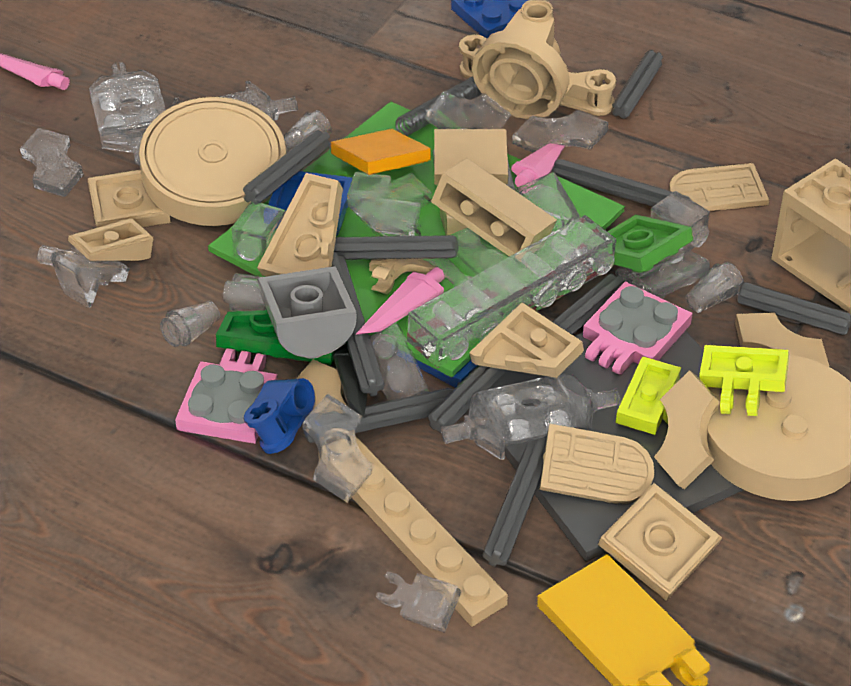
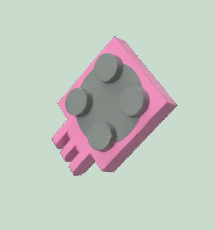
M625 281L583 326V337L592 341L586 350L585 358L593 362L602 353L598 364L608 368L615 361L612 372L618 375H622L633 362L639 364L642 356L659 361L691 325L692 313Z
M226 348L220 364L200 361L176 416L177 430L255 444L258 434L254 428H250L245 423L244 414L261 392L263 385L267 381L278 380L277 374L263 372L266 364V355L257 353L253 364H250L251 352L241 351L236 362V350Z

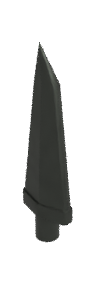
M345 343L343 349L333 351V361H335L348 406L365 419L368 393L361 392L347 343Z

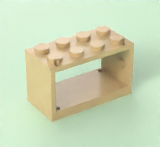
M835 158L784 190L771 259L851 314V168Z

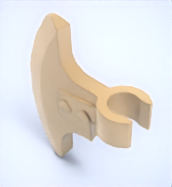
M370 259L369 271L373 272L371 277L378 279V282L371 290L388 294L393 288L395 279L402 273L417 272L426 275L435 267L425 259Z

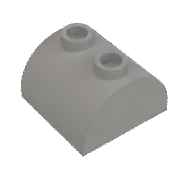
M336 266L258 278L259 291L278 340L288 352L309 359L319 358L337 350L352 335L356 325V309Z

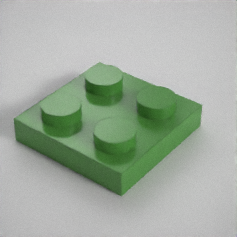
M634 215L585 244L589 258L598 259L597 261L604 262L606 265H617L640 273L651 270L656 263L664 258L677 254L680 248L693 241V234L690 226Z

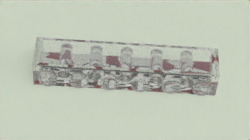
M584 215L409 312L407 342L437 368L451 360H457L466 351L478 345L521 303L537 312L542 308L549 307L554 301L569 292L577 291L583 284L595 277L606 274L613 268L617 239Z

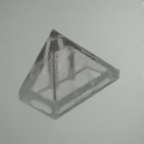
M555 172L513 189L557 219L551 232L552 234L565 239L579 222L580 215Z

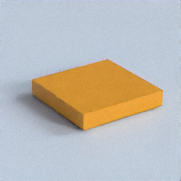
M394 129L331 142V154L368 175L431 160L430 147Z

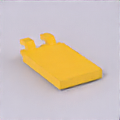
M608 554L538 595L537 607L612 686H673L661 673L669 667L675 677L685 686L708 685V678L704 674L710 671L711 665L696 650L695 640Z

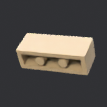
M468 158L443 172L431 200L434 205L520 265L544 248L557 221L553 216Z

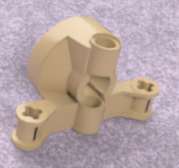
M546 0L526 1L504 30L492 33L487 39L481 35L474 34L464 37L459 43V50L463 55V61L460 64L461 75L467 79L473 76L475 84L483 96L499 110L514 117L532 120L547 117L559 105L597 116L607 115L613 110L612 104L615 100L612 96V90L616 86L615 75L610 71L602 69L581 73L568 72L566 64L560 57L559 45L554 39L553 7Z

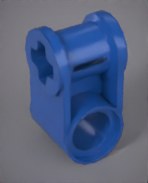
M301 378L270 380L263 385L261 392L245 412L244 421L257 432L260 437V447L265 453H278L294 441L295 434L315 404V392L309 380Z

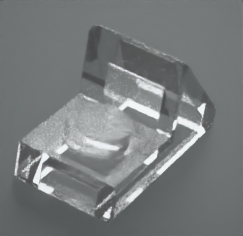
M53 251L50 258L63 292L87 308L92 307L99 285H108L109 282H125L130 270L128 266L119 261H89L81 252Z

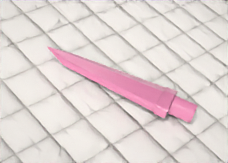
M0 53V67L38 86H53L61 90H66L69 86V78L63 76V71Z
M549 143L521 161L515 162L511 167L512 172L517 176L515 178V185L520 189H525L528 185L539 188L543 187L565 145Z
M435 267L426 275L412 272L355 335L381 332L434 298H438L444 293V288L439 284L445 278L443 270Z

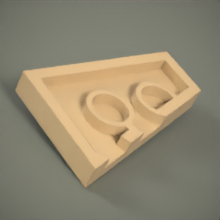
M309 173L305 174L257 267L263 276L267 277L332 267L343 188L338 180Z

